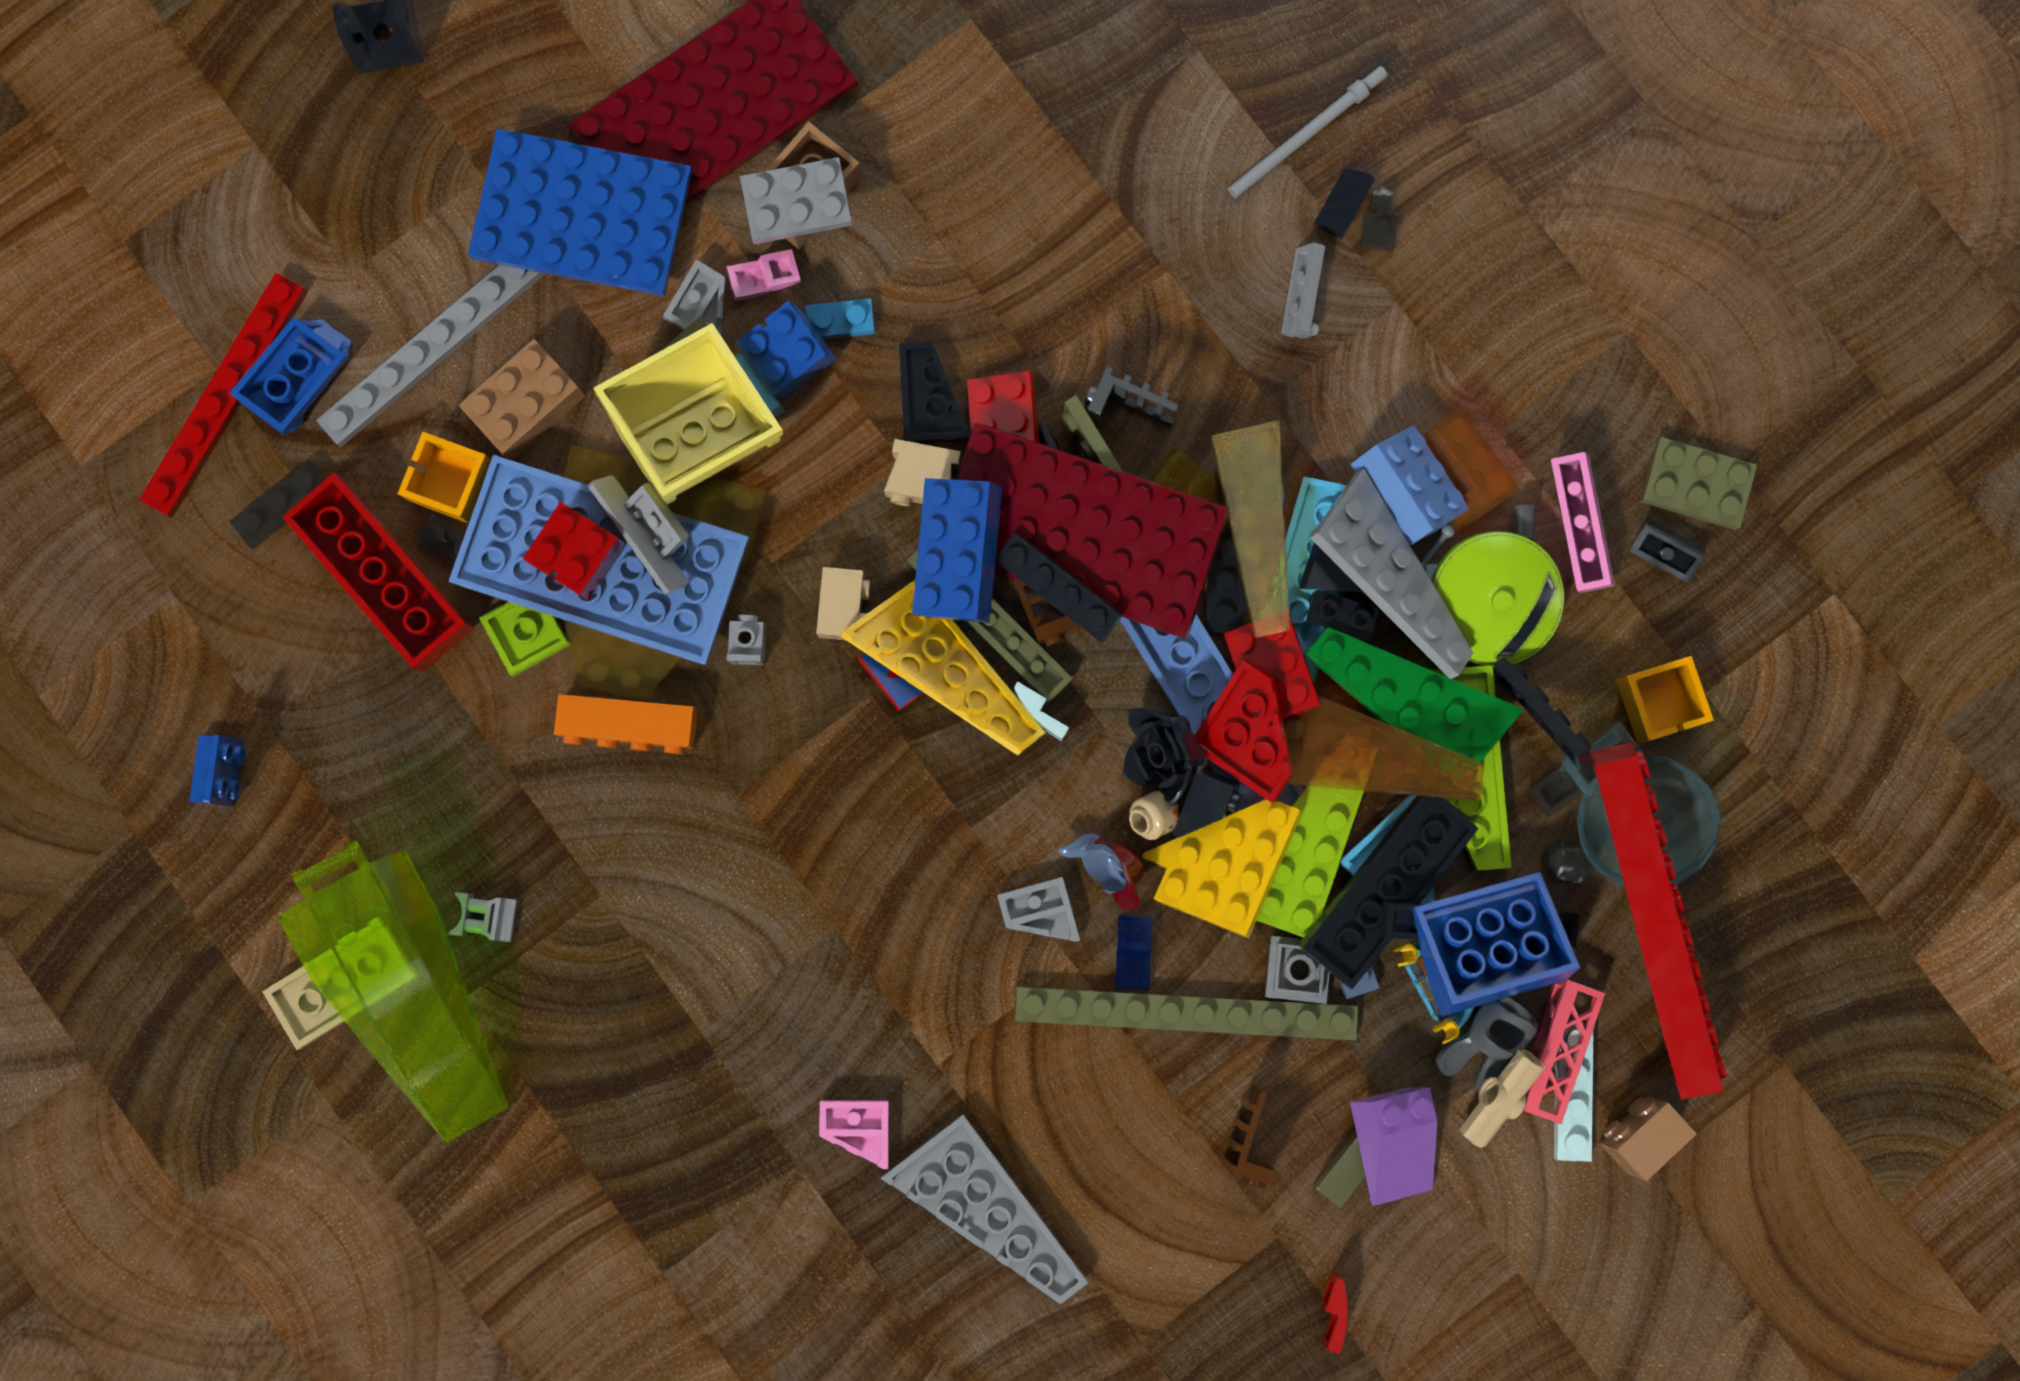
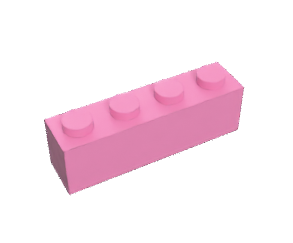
M1580 452L1551 459L1577 592L1584 593L1613 587L1615 582L1589 455L1586 452Z

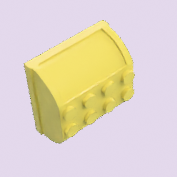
M713 323L594 387L596 396L607 411L621 440L647 481L652 483L667 505L677 499V495L765 446L772 447L779 443L780 436L783 435L782 428Z

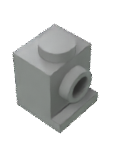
M738 615V621L729 622L727 661L730 664L764 665L766 625L764 622H758V616ZM745 632L751 634V641L748 644L740 642V636Z

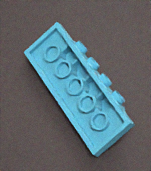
M1303 477L1262 616L1263 619L1283 610H1288L1303 652L1309 648L1325 629L1306 622L1313 592L1317 589H1298L1314 544L1310 536L1346 487L1343 484ZM1321 590L1340 597L1345 595V591ZM1305 656L1315 683L1319 667Z

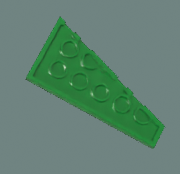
M1329 627L1325 628L1304 652L1306 657L1456 787L1463 785L1524 710Z

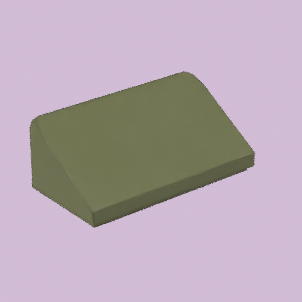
M1356 1132L1313 1185L1339 1208L1344 1205L1366 1177Z

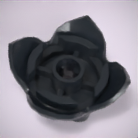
M1150 708L1129 709V727L1135 733V736L1139 738L1127 751L1122 776L1141 787L1159 786L1161 793L1164 795V800L1173 805L1183 795L1189 780L1195 775L1198 767L1204 764V752L1198 747L1196 737L1190 727V722L1185 716H1167Z

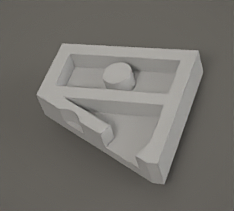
M1063 877L997 895L1006 928L1074 942L1080 941Z

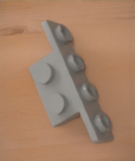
M613 475L593 480L588 485L589 489L665 594H669L685 588L689 584V580L671 555L690 536L665 501H663L652 483L649 482L641 485L629 498Z

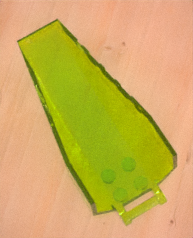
M357 840L346 844V849L305 871L299 869L291 873L296 886L304 898L278 916L277 919L313 983L442 1139L448 1143L506 1110L509 1106L483 1035L443 914L410 853L404 849L369 863ZM355 860L359 867L358 870L316 892L313 890L310 883Z

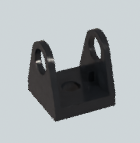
M383 0L356 6H350L342 2L333 4V16L337 32L359 74L424 62L413 0ZM384 28L392 29L393 34L388 41L380 42L377 40L380 30Z

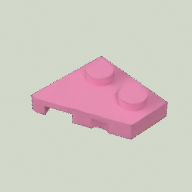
M821 1100L819 1137L844 1147L847 1151L877 1164L882 1169H888L889 1100Z

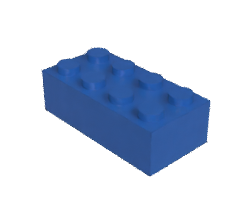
M925 478L912 615L926 618L990 623L1002 497L1001 486L985 481Z

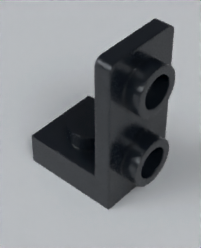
M1316 590L1311 598L1306 622L1323 628L1329 627L1360 641L1367 642L1371 641L1379 608Z

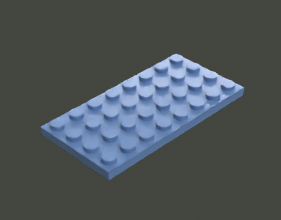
M493 455L448 582L707 666L750 538L673 513L690 537L671 557L689 580V584L685 588L665 594L656 584L641 560L636 556L622 533L616 528L614 522L597 501L588 485ZM559 502H562L607 530L625 544L588 601L523 560V557Z

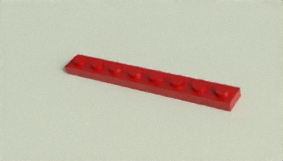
M278 273L274 274L139 498L140 501L173 518L241 404L229 393L293 318L308 293L304 287Z

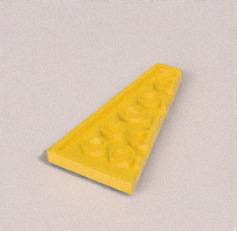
M915 580L841 633L840 637L1016 755L1022 753L1046 733L953 620L912 615Z

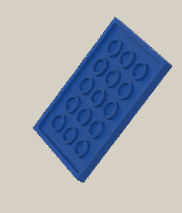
M496 129L468 256L473 260L665 297L692 177V167Z

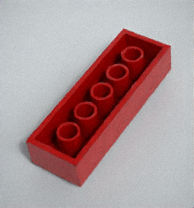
M331 474L282 516L413 669L425 672L474 629L471 623L351 485L337 474Z

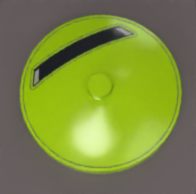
M1499 531L1485 532L1468 537L1456 544L1443 556L1432 575V584L1473 651L1468 661L1475 664L1494 667L1493 664L1504 656L1511 664L1528 659L1546 645L1561 620L1564 606V588L1559 570L1548 553L1526 537Z

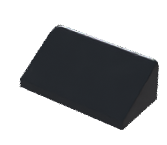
M1345 167L1313 225L1342 240L1376 177Z
M1648 517L1642 523L1628 550L1687 583L1706 557V549L1703 546Z

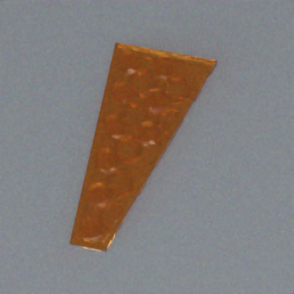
M1319 696L1322 703L1321 707L1283 721L1294 773L1287 784L1481 801L1484 773L1483 763Z

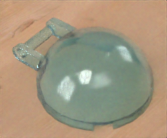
M1620 721L1612 725V731L1591 744L1592 749L1590 750L1592 752L1613 747L1622 741L1623 744L1632 742L1635 751H1641ZM1644 755L1650 778L1644 779L1645 785L1651 784L1656 797L1659 812L1652 814L1653 818H1660L1668 845L1661 847L1662 851L1668 850L1676 875V879L1670 880V884H1677L1690 878L1701 869L1714 852L1718 825H1721L1718 803L1709 786L1692 769L1670 758ZM1565 756L1560 759L1561 763L1584 793L1580 801L1577 817L1581 847L1589 862L1602 875L1624 886L1597 778L1595 777L1589 783L1583 773Z

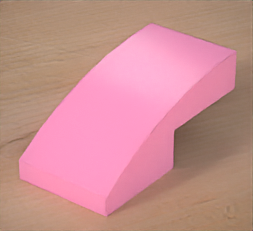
M792 249L760 255L757 261L727 266L726 275L734 302L775 292L801 281Z

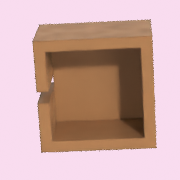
M1647 1096L1645 1099L1640 1097L1634 1101L1627 1109L1629 1114L1620 1122L1616 1120L1607 1126L1602 1133L1604 1137L1598 1143L1627 1174L1647 1182L1697 1133L1668 1102Z

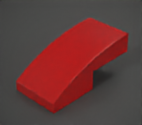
M1332 1272L1321 1302L1323 1309L1326 1312L1332 1313L1322 1343L1327 1350L1340 1354L1347 1327V1295L1344 1280L1339 1274Z

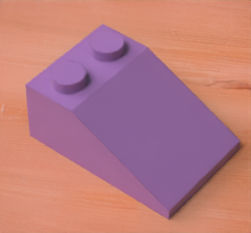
M1407 1087L1350 1102L1371 1205L1376 1206L1433 1190L1437 1118L1430 1087Z

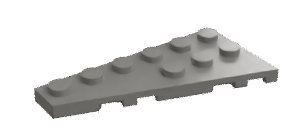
M1362 468L1351 478L1310 538L1449 679L1457 677L1472 656L1473 651L1366 470Z
M964 1114L881 1177L886 1183L897 1188L906 1197L927 1209L936 1218L966 1239L990 1253L996 1260L1010 1267L1059 1304L1065 1302L1088 1284L1086 1277Z

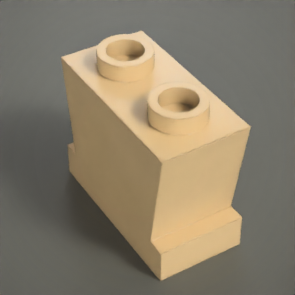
M894 439L892 454L896 461L884 489L885 496L891 498V503L901 506H910V502L923 504L925 478L952 480V470L959 471L961 452Z

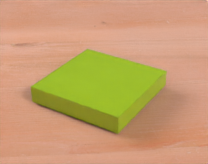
M507 602L479 617L508 673L512 677L572 645L557 617Z

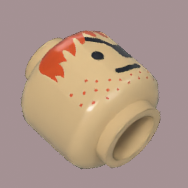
M1153 791L1132 803L1129 821L1132 829L1137 834L1147 840H1154L1170 833L1176 828L1180 812L1177 803L1171 805L1164 800V795L1161 791Z

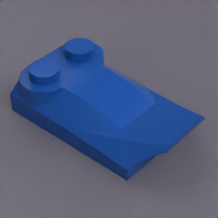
M293 317L229 394L278 432L286 436L301 426L303 414L348 359V351L352 341L322 319L304 321Z

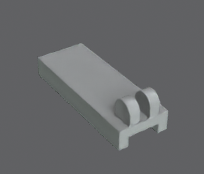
M1314 242L1296 248L1281 330L1282 335L1304 339L1317 335L1319 331L1317 324L1312 322L1325 251L1324 245Z

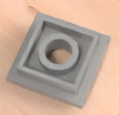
M1271 936L1265 997L1327 1004L1330 972L1298 946L1303 939ZM1296 960H1303L1308 966V974L1301 980H1296L1290 973V967Z

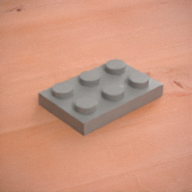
M839 157L740 176L753 244L852 226Z

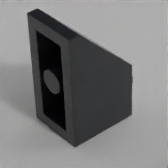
M1204 768L1197 771L1173 835L1182 837L1229 815L1230 811L1235 813L1242 794L1237 792L1240 783Z

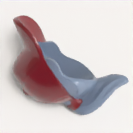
M1091 833L1077 838L1069 845L1058 848L1059 853L1064 857H1081L1088 874L1102 884L1106 893L1112 894L1116 904L1121 909L1132 910L1140 905L1135 885L1142 879L1144 867L1137 855L1129 847L1119 843H1106L1099 835Z

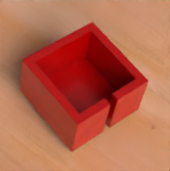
M559 502L523 557V560L588 601L625 544L618 537L562 502Z

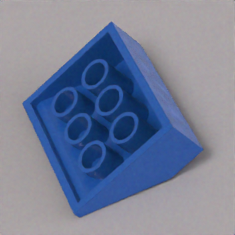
M1540 872L1412 909L1428 984L1441 1016L1565 981L1580 969Z

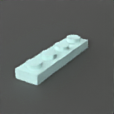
M1574 1024L1565 1029L1563 1039L1567 1048L1578 1043L1580 1034ZM1593 1032L1562 1124L1554 1122V1159L1592 1162ZM1565 1057L1555 1061L1556 1081L1567 1076L1569 1066ZM1555 1094V1108H1556L1558 1099H1557L1556 1094Z

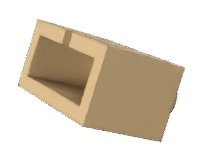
M823 567L816 631L819 638L845 640L840 637L841 633L867 614L862 613L863 600H869L871 581L865 580L863 570Z

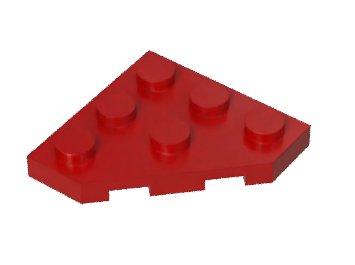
M1242 660L1198 729L1195 737L1198 747L1202 749L1206 758L1269 802L1274 803L1294 774L1275 680L1248 660Z

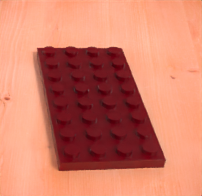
M749 0L568 124V127L581 145L691 166L693 172L686 200L687 204L857 87L858 81L799 0Z
M979 422L974 423L958 480L985 481L1002 487L996 558L1012 534L1018 532L1124 614L1122 617L1187 639L1231 507ZM995 561V572L1019 580Z

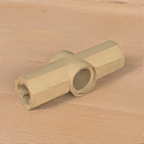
M1524 1048L1522 1050L1519 1049L1498 1078L1491 1077L1483 1083L1479 1092L1478 1105L1459 1129L1462 1135L1474 1145L1480 1148L1486 1147L1507 1118L1515 1119L1522 1113L1526 1104L1525 1094L1546 1068L1544 1063Z

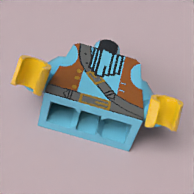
M1419 940L1395 946L1393 952L1401 951L1403 954V961L1397 963V965L1406 968L1433 1020L1441 1021L1444 1019L1443 1022L1433 1026V1031L1437 1032L1441 1029L1445 1031L1446 1038L1442 1041L1443 1044L1458 1038L1459 1029L1468 1020L1474 1007L1441 1016L1428 984Z

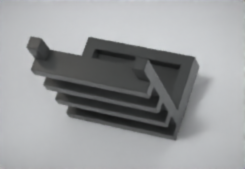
M1108 366L1098 387L1091 386L1084 401V409L1097 429L1110 400H1114L1169 425H1172L1174 418L1164 414V409L1167 408L1176 412L1179 406L1167 400L1168 392L1163 391L1161 396L1149 392V384L1144 382L1142 388L1130 384L1132 377L1125 374L1123 380L1112 376L1113 368ZM1128 392L1138 396L1137 402L1127 398ZM1146 400L1157 404L1156 410L1145 406Z

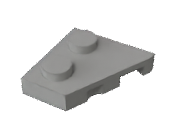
M695 260L663 314V319L684 331L697 318L702 316L708 324L713 323L719 334L722 335L725 276Z

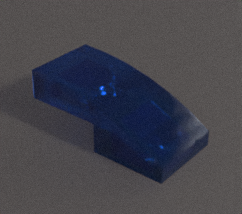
M1118 916L1115 988L1149 990L1152 917Z

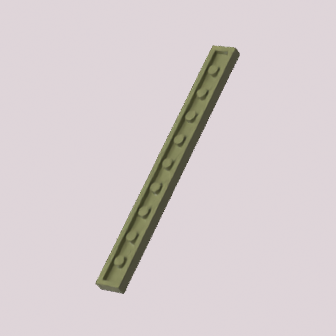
M1017 986L1015 1021L1357 1041L1358 1006Z

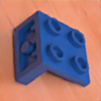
M215 734L213 736L199 735L189 802L234 807L235 800L239 798L241 792V782L238 780L240 766L244 764L246 750L243 746L244 740Z

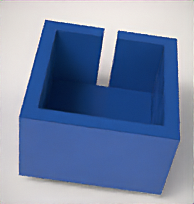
M789 301L764 319L768 324L767 326L758 324L736 341L772 395L782 399L788 398L837 360L800 306Z

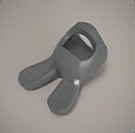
M1511 997L1482 1004L1474 1017L1471 1029L1440 1050L1436 1058V1067L1442 1074L1453 1076L1478 1051L1483 1052L1485 1057L1474 1081L1475 1089L1479 1094L1483 1083L1491 1077L1498 1078L1507 1066L1510 1058L1515 1056L1519 1049L1522 1050L1533 1040L1539 1025L1533 1015Z

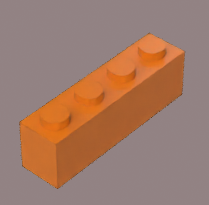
M558 694L554 735L564 737V744L583 745L584 739L597 740V747L617 748L618 742L630 743L631 750L651 751V746L664 747V753L684 755L685 749H694L698 709L693 706Z

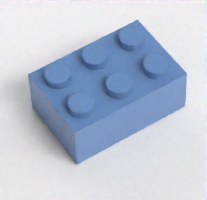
M1414 425L1376 444L1351 463L1355 472L1362 468L1366 470L1410 546L1443 528L1470 509L1464 501L1461 492L1456 489L1446 474L1443 465L1436 459L1426 444L1425 438Z

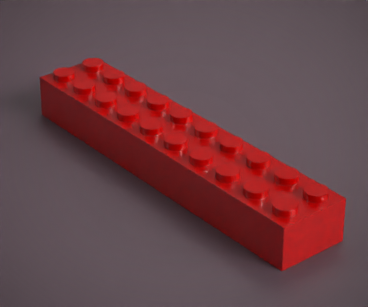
M1632 742L1592 751L1590 754L1680 1099L1723 1092L1720 1079L1727 1078L1717 1046L1719 1044L1715 1028L1708 1013L1710 1008L1706 993L1703 990L1701 981L1695 982V980L1702 979L1693 948L1687 949V947L1693 946L1690 930L1685 916H1678L1680 913H1685L1676 883L1670 884V880L1676 879V875L1668 850L1662 851L1661 847L1668 844L1660 818H1653L1652 813L1659 812L1651 784L1645 785L1644 779L1650 778L1646 759L1642 750L1635 751Z

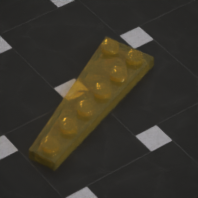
M1279 420L1210 436L1225 505L1231 507L1228 519L1254 637L1256 638L1290 630L1288 582L1286 580L1287 560L1284 543L1285 520L1283 519L1282 503L1283 484H1281Z

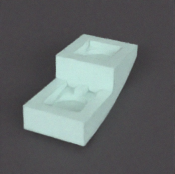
M1017 682L1014 692L1019 701L1044 730L1062 742L1069 727L1041 711L1047 700L1045 697Z

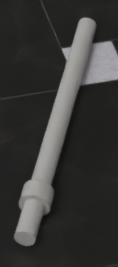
M1379 66L1363 80L1357 79L1347 88V93L1228 187L1230 194L1237 198L1355 102L1357 104L1362 102L1370 95L1369 91L1388 76L1386 70Z

